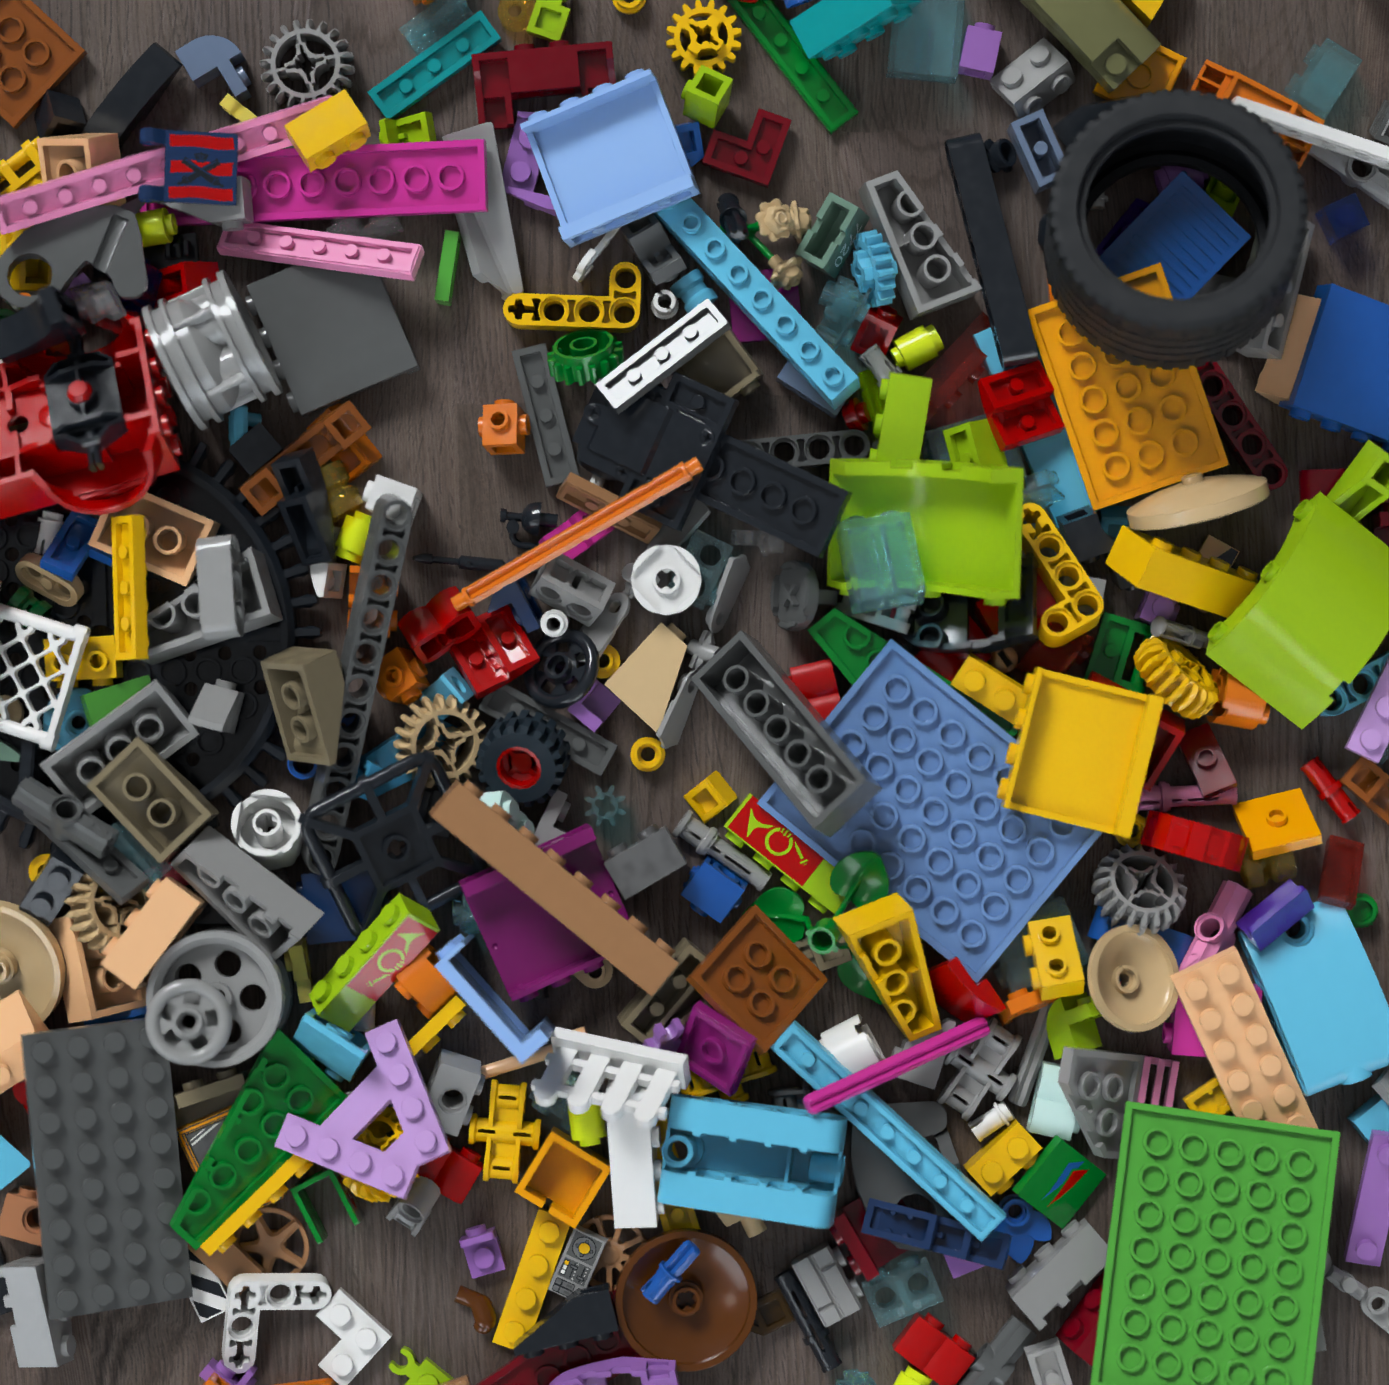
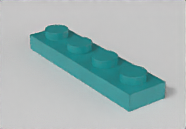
M480 10L367 93L385 118L395 119L472 63L471 54L486 53L502 42V39Z

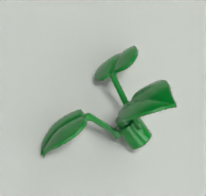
M854 852L845 856L835 865L830 876V886L836 894L844 896L845 899L833 917L843 914L851 901L855 906L861 907L888 895L890 888L889 876L883 859L877 852ZM774 887L765 891L742 913L743 916L751 906L756 904L793 943L802 939L806 926L808 944L818 954H828L831 951L836 953L838 950L850 949L847 943H838L842 934L833 919L823 918L813 927L810 918L803 915L805 910L803 899L789 888ZM849 950L853 960L837 966L840 980L854 993L867 997L881 1005V1000L852 951Z

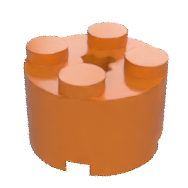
M1221 666L1220 669L1213 668L1211 675L1213 676V681L1218 686L1219 700L1213 705V716L1206 715L1207 720L1210 723L1247 730H1254L1258 724L1265 725L1269 719L1270 705L1266 704V701Z
M430 943L427 944L408 967L395 976L397 979L394 981L395 988L407 1000L412 998L416 1001V1007L429 1020L458 994L454 987L434 966L441 959L436 955L438 951Z

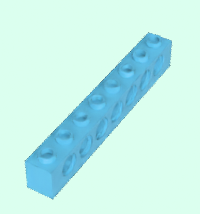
M692 198L653 213L663 227L834 411L861 387L858 376Z

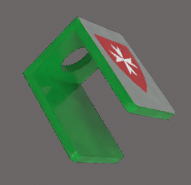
M324 1168L295 1183L290 1189L318 1245L325 1241L328 1233L304 1188L329 1176L353 1224L361 1223L364 1218V1214L353 1193L342 1184L344 1178L336 1171Z

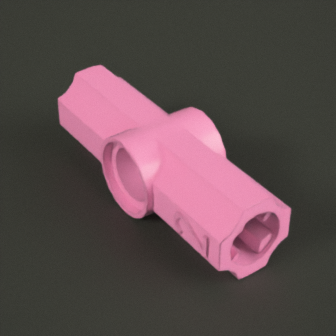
M1230 880L1222 882L1208 912L1199 916L1195 921V937L1179 966V971L1234 946L1236 922L1241 919L1253 895L1250 890ZM1220 929L1215 936L1210 937L1215 930Z

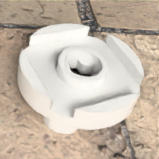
M668 544L653 546L644 551L634 563L631 576L632 589L637 601L648 611L665 616L680 613L689 608L698 597L702 582L699 565L692 554L682 547ZM660 571L666 574L670 571L674 572L676 576L673 578V582L676 585L672 589L667 586L662 589L658 587L657 584L660 579L657 575Z

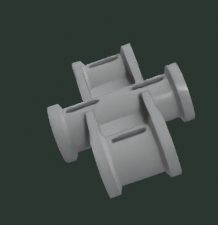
M994 1017L988 1021L990 1033L987 1036L976 1040L972 1048L965 1045L946 1054L943 1062L944 1065L951 1064L957 1070L943 1087L936 1102L949 1105L962 1114L961 1119L967 1121L973 1115L988 1090L996 1095V1100L1001 1102L1017 1080L1016 1074H1008L1002 1069L1020 1045L1023 1037L1019 1034L1013 1035L998 1025V1020ZM993 1036H997L998 1038L1003 1040L1005 1044L1000 1043L999 1041L994 1039ZM962 1055L963 1057L971 1061V1063H967L958 1056ZM988 1075L993 1076L994 1078L999 1080L1000 1083L995 1082L994 1080L989 1078ZM954 1094L958 1095L966 1102H962L957 1097H955Z

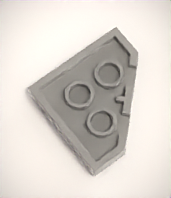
M1064 1046L1058 1083L1093 1154L1102 1158L1118 1159L1125 1101L1137 1102L1145 1055Z

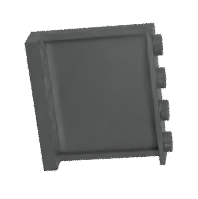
M293 265L246 285L250 294L245 297L247 306L253 317L259 315L264 326L258 329L262 341L267 349L273 348L277 360L272 361L276 374L280 381L286 379L291 392L286 393L291 409L294 413L300 411L305 419L310 417L309 414L382 382L404 373L409 375L421 370L382 277Z

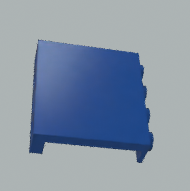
M1333 283L1318 285L1314 297L1322 300L1290 399L1280 401L1278 406L1290 410L1289 416L1295 419L1309 421L1312 418L1320 421L1322 429L1335 433H1340L1341 429L1352 433L1350 438L1357 442L1365 444L1369 439L1370 441L1382 444V449L1389 453V305Z

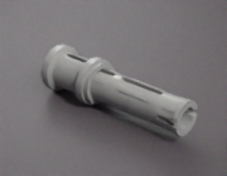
M688 810L671 835L675 838L680 836L696 848L695 852L699 855L707 853L760 892L771 878L772 873L718 836V829L707 827L693 817L691 810Z

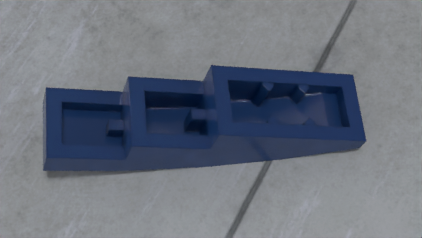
M869 1198L861 1233L1000 1270H1005L1012 1241V1235L993 1230L981 1242L957 1220Z

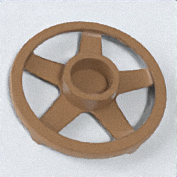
M276 1207L259 1208L262 1213H276L291 1220L279 1230H270L263 1216H261L254 1223L258 1233L257 1240L239 1242L241 1231L244 1227L243 1224L234 1232L233 1235L237 1238L236 1242L247 1253L261 1255V1266L265 1269L262 1273H272L276 1259H281L295 1266L296 1268L290 1273H300L308 1260L310 1244L307 1232L294 1215ZM297 1229H299L304 1244L302 1258L286 1248L287 1240Z

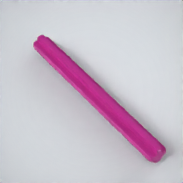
M976 1017L807 1094L803 1098L805 1108L808 1113L817 1114L985 1037L990 1033L988 1022L984 1017Z

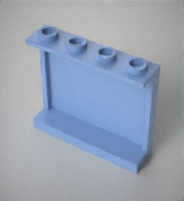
M650 69L634 70L625 75V79L613 85L612 83L601 84L595 87L592 93L587 96L568 98L560 103L559 108L549 112L546 110L535 112L527 118L528 121L520 124L521 129L527 134L559 220L560 227L558 229L562 240L570 248L700 194L660 85Z
M460 933L436 954L441 960L434 966L522 1064L550 1039L556 1026L546 1016L529 1030L460 953L459 950L475 937L471 933L465 938Z

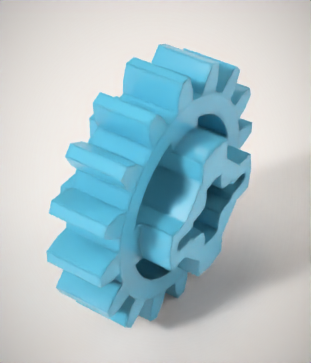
M876 229L858 233L853 241L856 250H853L854 259L853 264L850 265L852 276L855 277L859 292L862 295L866 294V302L868 304L871 303L872 308L892 304V298H895L893 288L896 287L895 276L898 274L897 262L893 259L890 246L886 242L883 243L882 234H878Z

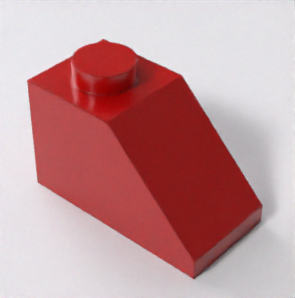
M183 261L148 273V289L145 292L146 306L150 305L153 309L159 307V299L165 298L169 301L201 286L202 279L206 277L211 282L216 281V273L219 272L218 262Z

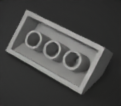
M155 679L40 763V767L63 794L77 797L81 801L83 809L91 814L104 804L86 785L137 736L141 737L160 756L166 759L198 736L199 731L196 725L187 723L189 713L177 698Z

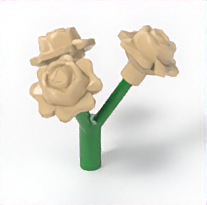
M775 198L770 203L763 202L760 204L761 212L756 213L755 216L757 222L752 224L746 223L749 232L748 239L769 260L768 265L773 269L770 278L771 284L777 290L781 288L790 290L791 287L797 286L803 277V272L801 271L803 259L801 257H792L791 259L783 260L778 254L773 255L755 234L760 231L761 235H768L771 242H775L779 238H788L791 234L795 237L797 243H801L802 235L806 234L808 229L811 230L812 220L811 214L808 213L809 209L798 207L796 200L792 201L789 207L787 204L782 205L781 201ZM720 225V229L723 231V233L727 234L726 230H724Z

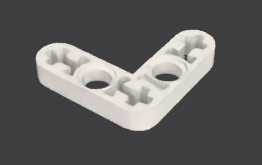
M242 1273L233 1277L227 1288L222 1341L224 1365L236 1372V1374L245 1373L254 1365L260 1310H316L326 1306L332 1296L327 1278L318 1273ZM282 1284L289 1287L288 1294L283 1298L278 1299L270 1295L272 1288L276 1285ZM296 1285L300 1286L301 1291H298L299 1297H296ZM244 1286H249L250 1289L246 1293L247 1306L241 1305L239 1295ZM313 1286H319L320 1291H317L316 1296L311 1297L309 1292H312ZM238 1317H247L251 1320L249 1327L240 1331L232 1328V1323ZM236 1341L242 1342L244 1353L241 1355L240 1360L237 1361L233 1358L237 1353Z

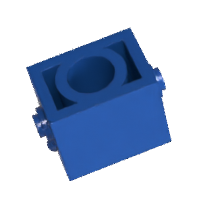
M707 855L700 866H693L688 873L690 875L689 879L683 883L684 889L680 894L691 902L690 907L696 913L703 917L709 915L721 923L725 917H729L732 909H737L742 903L741 895L745 891L748 882L710 855Z

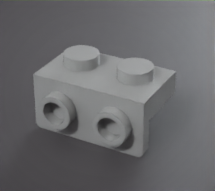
M1043 37L989 81L992 88L1013 108L1016 118L1020 119L1041 110L1055 97L1066 92L1076 79L1069 61Z

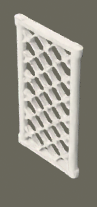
M0 603V623L4 619L14 622L17 637L4 645L0 641V654L7 666V671L0 675V680L10 675L18 688V693L6 701L0 695V732L37 743L39 748L54 752L91 629L80 624L71 626ZM36 629L48 633L47 638L50 643L48 649L37 655L33 653L28 643V637ZM68 640L74 641V645L67 665L60 649ZM20 641L28 654V659L14 667L6 651L10 646ZM54 652L61 665V669L55 674L46 677L39 665V660L43 656ZM29 664H33L39 675V682L25 689L18 677V671ZM65 674L57 699L50 687V682ZM44 686L51 702L47 707L36 711L29 699V694L33 690ZM19 698L24 700L29 710V716L21 723L9 720L10 714L8 712V705ZM54 708L48 732L43 731L40 716Z

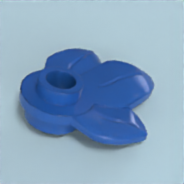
M1016 1193L1008 1194L1001 1199L998 1206L1006 1213V1218L994 1231L1012 1235L1008 1255L1017 1263L1022 1264L1030 1255L1034 1240H1051V1225L1045 1215L1033 1210L1032 1206ZM1012 1205H1019L1021 1207V1213L1016 1217L1010 1216L1008 1213Z

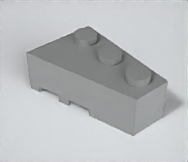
M1085 1218L1079 1222L1075 1219L1068 1223L1061 1230L1062 1237L1053 1245L1050 1242L1043 1245L1034 1254L1036 1259L1026 1268L1023 1265L1018 1267L1007 1278L1009 1283L1005 1285V1288L1010 1297L1039 1331L1047 1324L1043 1317L1057 1305L1063 1308L1070 1302L1068 1296L1082 1284L1087 1285L1105 1267L1107 1244Z
M28 1255L1 1265L0 1277H5L9 1295L3 1297L5 1308H12L16 1324L12 1325L10 1330L19 1367H59L74 1360L76 1340L72 1335V1317L50 1320L48 1317L42 1255Z

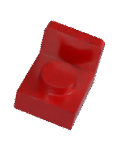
M870 305L850 350L862 355L876 343L886 356L903 317L897 315V311L888 305L872 308Z

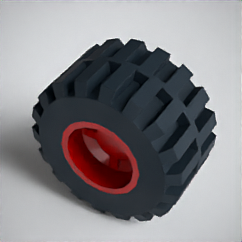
M522 710L519 716H517L515 711L507 713L505 719L503 717L497 719L493 727H490L477 753L479 757L476 761V769L481 770L478 775L480 782L488 783L485 788L486 791H506L518 803V806L520 802H524L525 808L533 807L535 801L539 804L545 802L549 795L552 797L564 778L571 755H568L570 751L569 741H563L566 736L562 728L559 730L554 728L557 722L552 718L548 722L542 719L544 714L536 712L535 716H531L529 710Z

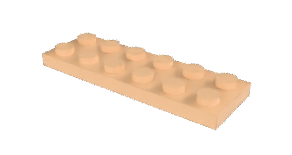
M1235 946L1229 947L1169 976L1234 1117L1319 1129Z

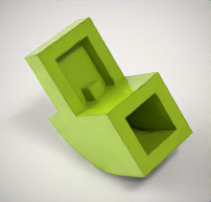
M1087 992L1061 997L1049 1009L1047 1035L1054 1060L1062 1059L1064 1046L1087 1049L1102 1047L1095 1019L1102 1017V1015L1096 1008L1092 997L1087 995Z

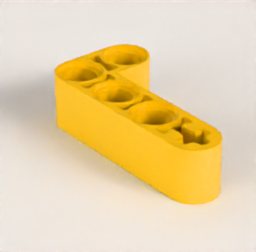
M620 262L613 267L610 273L609 296L517 293L512 294L505 300L503 313L508 324L516 329L554 331L602 329L614 333L631 332L637 328L641 318V273L633 263ZM631 272L636 278L633 286L630 288L618 286L616 278L620 273ZM520 303L523 304L525 310L536 311L534 303H539L538 313L540 321H535L534 313H523L522 319H516L515 314L510 311L517 309V304ZM552 304H558L564 308V315L557 321H551L545 317L547 307ZM592 305L598 308L600 313L595 321L585 322L580 318V311L585 306ZM624 306L630 307L635 313L634 318L629 323L618 322L614 317L617 309Z
M1036 503L1023 504L1021 549L1025 555L1026 553H1033L1039 564L1037 573L1057 602L1056 605L1044 612L1038 629L1039 638L1044 645L1050 648H1058L1097 626L1104 609V601L1046 511ZM1045 547L1051 548L1057 555L1046 557L1040 553V549ZM1062 576L1071 577L1076 584L1065 586L1061 584L1059 578ZM1088 605L1095 613L1084 615L1080 613L1077 607ZM1058 622L1065 630L1059 633L1053 632L1048 628L1047 624Z

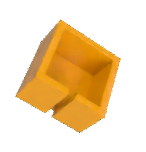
M553 1126L514 1192L541 1209L546 1199L549 1198L552 1200V1203L549 1206L548 1213L575 1229L610 1173V1160L587 1146L580 1147L579 1141H572L571 1136Z

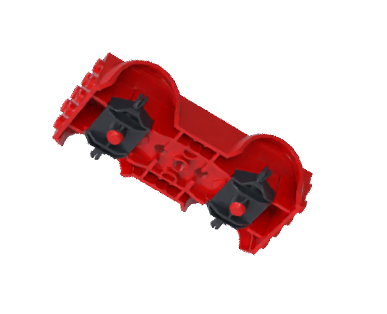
M129 314L119 316L123 326L120 335L111 343L97 350L85 353L83 338L77 337L75 341L74 339L68 341L70 354L67 356L54 357L35 353L9 364H0V519L55 504H60L66 509L81 514L102 515L115 513L132 506L140 500L157 476L180 470L178 456L183 455V449L178 434L173 432V427L177 426L178 422L172 405H168L167 398L172 397L171 386L168 378L163 377L162 370L165 368L154 347L149 332L144 327L139 316L134 317ZM28 422V427L21 433H18L17 430L9 431L11 426Z

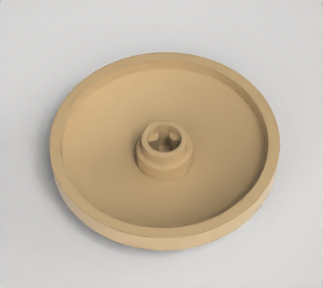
M1202 472L1182 476L1181 483L1171 485L1147 496L1131 506L1126 511L1131 529L1157 530L1218 518L1251 507L1266 499L1270 495L1267 479L1262 476L1223 474L1203 477Z
M0 900V1001L20 989L42 1021H45L59 1004L65 988L66 968L63 953L55 936L45 923L20 910L19 905Z

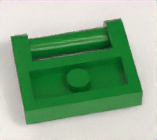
M1103 612L1083 679L1086 680L1093 670L1130 691L1145 694L1146 687L1143 686L1145 680L1140 677L1136 667H1134L1130 682L1121 678L1135 633L1144 636L1143 641L1146 638H1150L1152 636L1150 625Z

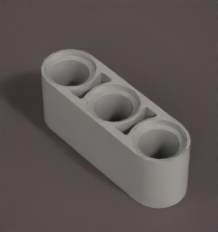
M231 534L198 538L196 541V566L202 635L206 641L242 637L245 632L241 557L237 537Z

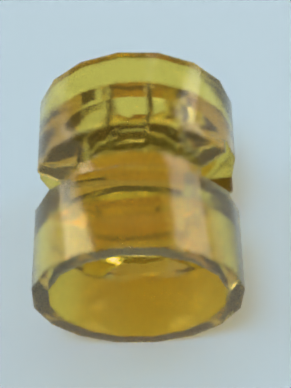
M341 460L334 461L320 468L327 490L332 523L346 517V514L353 513L365 504L356 485L347 484L350 477Z
M1247 847L1240 869V875L1245 888L1249 890L1268 884L1269 879H1273L1277 883L1286 881L1289 878H1296L1297 871L1293 851L1253 861Z

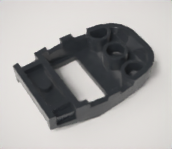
M1026 553V558H1021L1020 599H1006V605L998 606V635L990 636L987 639L969 640L970 596L941 593L939 598L919 597V591L897 590V594L918 601L916 610L911 611L907 622L910 624L907 635L900 634L906 641L921 650L953 654H970V652L972 654L992 653L1039 639V633L1037 632V567H1039L1037 558L1033 553Z

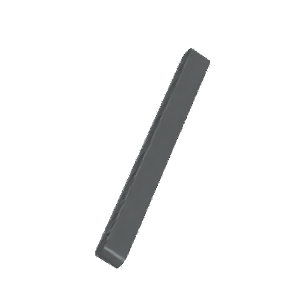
M394 494L380 496L373 507L340 659L345 682L341 720L346 714L355 713V719L350 725L341 726L340 723L338 748L348 747V752L344 758L336 760V763L331 766L317 765L308 808L332 795L326 793L327 786L331 782L340 781V787L336 791L338 792L354 784L356 781L413 521L411 506ZM393 505H399L400 513L398 517L393 520H387L386 513L388 509ZM385 540H392L391 551L385 555H380V544ZM384 574L385 582L383 586L379 589H372V580L377 575ZM377 609L376 619L370 624H364L365 614L369 610ZM363 644H370L369 653L363 658H356L357 649ZM362 678L361 688L358 691L349 692L350 683L354 679ZM351 801L324 814L319 819L326 815H333L332 823L346 826ZM315 829L324 849H326L333 868H335L343 837ZM303 839L300 851L301 859L313 873L321 875L315 862L311 860L312 856Z

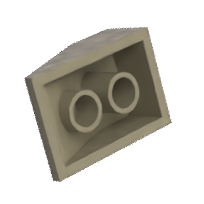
M292 646L261 660V667L287 759L327 766L335 764L345 688L342 664L336 650Z
M139 736L86 785L160 864L168 862L219 813L193 784Z

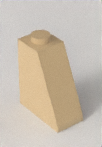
M661 622L604 684L655 732L658 731L665 716L687 650V645L683 642L687 636L672 622L668 627Z

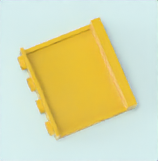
M1035 667L1033 674L1027 672L1022 693L1028 696L1025 708H1018L1014 729H1018L1019 732L1016 744L1010 742L1007 750L1005 763L1010 764L1008 777H1002L999 783L996 798L1002 799L1000 807L1130 838L1164 698Z

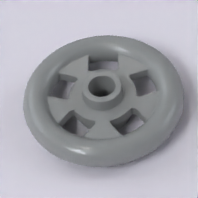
M180 979L165 985L154 995L147 1008L145 1028L151 1045L162 1057L180 1065H196L215 1057L226 1045L232 1029V1014L226 998L216 987L198 979ZM185 993L201 995L200 1005L185 1004ZM167 1002L177 1008L173 1012L170 1021L161 1017V1012ZM215 1009L218 1025L208 1027L205 1011ZM186 1015H192L195 1018L196 1024L193 1028H186L183 1025V1018ZM170 1029H172L176 1036L181 1038V1041L175 1047L170 1045L164 1038V1035ZM204 1034L208 1044L194 1050L190 1040Z

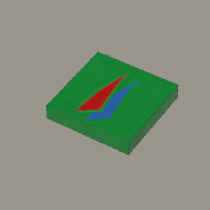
M1055 1135L1038 1156L1034 1165L1026 1171L1012 1190L1063 1229L1107 1174L1063 1139Z

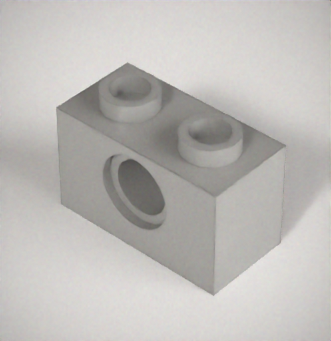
M441 1048L426 1087L444 1132L458 1137L462 1125L468 1126L474 1108L470 1103L474 1094L480 1095L484 1086L485 1075L481 1074L480 1060ZM449 1090H457L461 1094L456 1097H449L444 1093Z

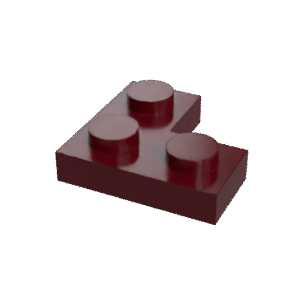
M759 108L747 141L714 129L702 165L768 188L792 120Z

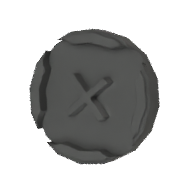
M790 560L783 563L780 567L783 569L781 574L775 575L772 581L770 592L771 611L774 617L779 618L780 622L777 624L785 630L800 631L805 629L812 622L818 605L837 606L838 591L819 589L815 570L807 562Z

